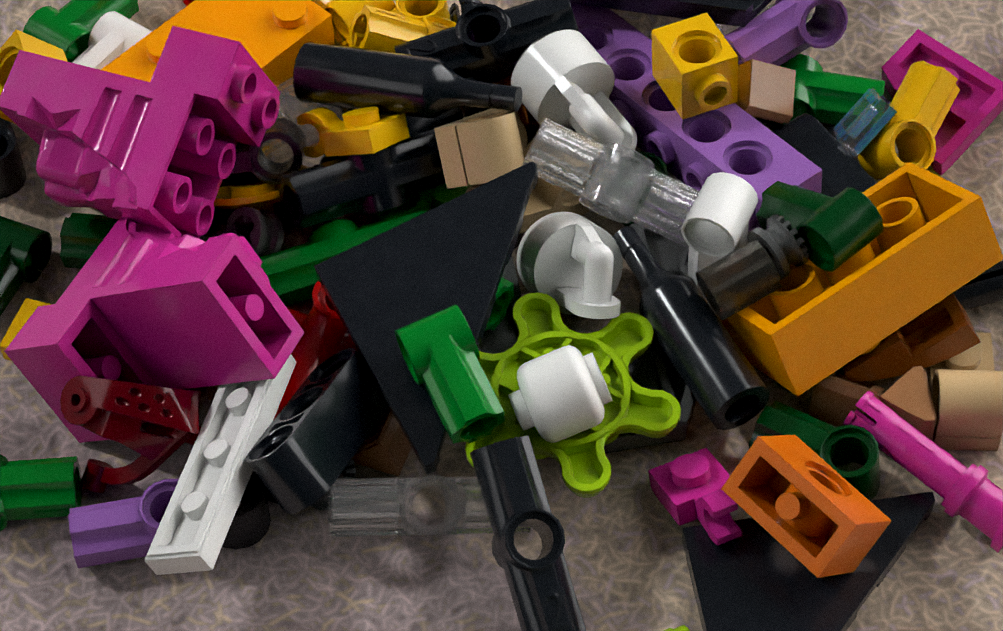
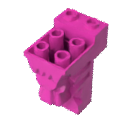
M172 26L150 82L19 50L0 95V110L40 146L36 161V172L45 182V194L57 205L64 207H92L98 209L109 218L118 220L124 217L138 224L170 231L176 238L187 234L200 239L211 227L214 218V201L223 179H226L231 174L234 168L237 142L260 147L266 129L271 128L277 119L281 92L239 41Z
M123 217L118 219L55 304L38 306L4 352L79 443L109 439L103 438L82 426L71 424L64 418L60 406L61 393L66 383L73 377L81 375L176 389L275 379L305 332L271 287L267 274L261 268V259L244 236L225 233L218 237H209L206 242L187 234L176 238L170 231L138 224Z

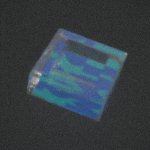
M874 87L872 89L869 88L833 128V133L839 143L857 158L897 111L889 100Z

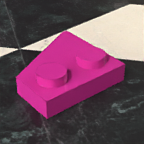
M917 29L882 66V80L885 81V87L893 99L911 64L923 60L931 65L944 67L958 79L956 84L960 91L935 136L936 154L931 166L935 172L942 175L1003 111V82Z

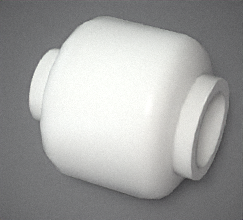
M571 345L563 346L522 364L517 370L519 390L508 394L523 431L536 427L540 436L550 443L561 441L597 426L604 418V404L613 401L593 352L583 356L580 350Z

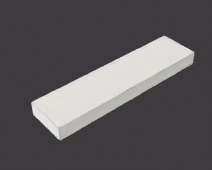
M291 354L275 379L219 385L144 560L156 575L213 570L253 471L246 461V456L273 422L297 363Z

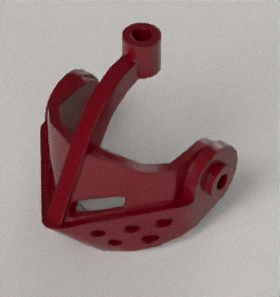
M81 375L70 379L64 386L60 398V406L64 418L71 424L82 426L103 438L119 442L141 454L131 464L119 468H113L110 464L100 460L88 459L79 485L92 492L104 493L107 484L129 485L141 481L153 473L193 434H199V401L201 392Z

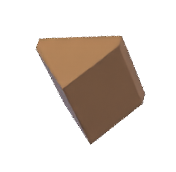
M754 59L739 64L738 102H735V104L752 117L781 124L789 123L793 117L796 70Z
M915 366L886 390L879 400L932 440L937 418L926 370H923V366Z
M835 371L814 385L808 415L839 427L845 426L843 422L851 410L855 412L858 409L875 422L873 418L855 405L867 391H871L879 399L885 392V388L866 381L851 382L845 374Z
M390 408L384 413L352 459H354L355 464L399 476L411 450V445Z

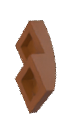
M951 294L883 339L874 350L867 354L859 355L842 368L851 382L893 378L904 375L915 366H923L924 369L943 362L968 350L981 341L966 311L955 295Z

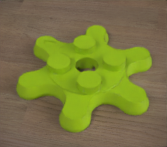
M536 292L520 297L513 307V321L519 332L517 342L510 349L501 353L491 354L479 351L480 359H478L504 410L505 421L498 425L490 435L473 443L466 442L465 453L467 460L474 468L470 452L510 438L529 435L535 458L537 460L547 457L555 459L560 464L562 479L571 492L582 498H591L598 495L609 484L611 478V464L605 454V445L612 443L619 434L624 433L661 438L668 435L680 421L681 407L678 400L672 394L663 390H651L641 387L633 381L629 374V365L642 356L652 344L654 331L651 323L640 314L627 312L612 318L599 331L579 333L569 329L563 323L558 303L548 294ZM563 346H574L580 350L583 356L593 352L613 400L604 404L605 414L602 422L595 427L555 443L545 441L540 436L536 427L523 431L508 394L519 390L517 381V370L525 362Z

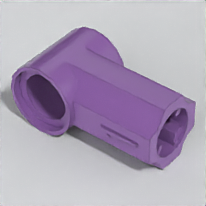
M776 0L775 6L755 17L745 27H739L724 37L738 55V65L754 59L780 66L811 46L814 48H826L834 45L846 30L848 15L846 8L839 0ZM815 7V13L806 23L809 12Z
M163 479L155 482L140 497L70 508V514H68L69 529L77 567L83 568L146 557L179 479Z

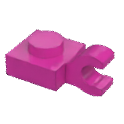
M707 447L691 454L681 455L671 462L648 470L652 491L679 526L698 519L710 539L716 545H721L742 536L741 529L730 515V512L738 510V504L721 490L730 475Z

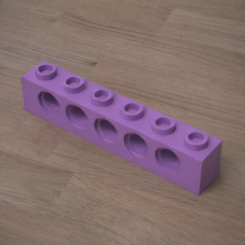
M570 3L579 32L584 35L614 72V87L608 99L634 128L637 134L636 146L642 151L653 153L660 157L666 164L667 171L684 183L694 197L697 198L707 177L713 173L725 172L743 178L752 185L758 197L757 206L749 220V232L754 228H761L756 214L762 204V193L775 182L780 181L789 185H797L821 193L822 169L735 103L682 120L652 75V40L609 8Z

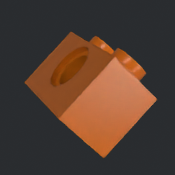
M796 435L758 436L721 488L722 491L817 578L854 572L892 521Z

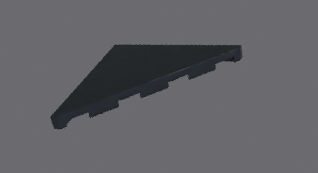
M533 161L314 266L318 280L427 475L437 469L440 460L439 454L447 431L434 408L424 384L417 385L412 377L396 340L395 330L456 304L465 316L477 346L479 342L481 343L496 301L499 283L506 264H509L523 224L525 209L531 192L535 189L538 181V169Z
M933 491L870 500L892 521L854 572L817 578L753 518L734 520L741 529L742 536L721 545H716L710 539L702 525L683 528L682 543L703 631H847L874 588L880 585L906 548V544L923 520L926 521L932 513L935 502Z

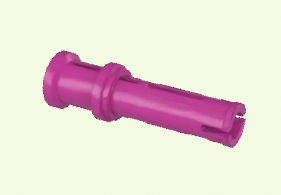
M867 391L855 406L873 418L876 423L856 409L855 412L853 410L850 411L843 424L862 427L869 431L878 442V448L944 498L941 505L945 508V513L952 518L960 515L991 539L990 547L999 553L1003 548V490L988 479L989 471L982 465L978 467L974 463L967 468L950 453L877 399L871 391Z

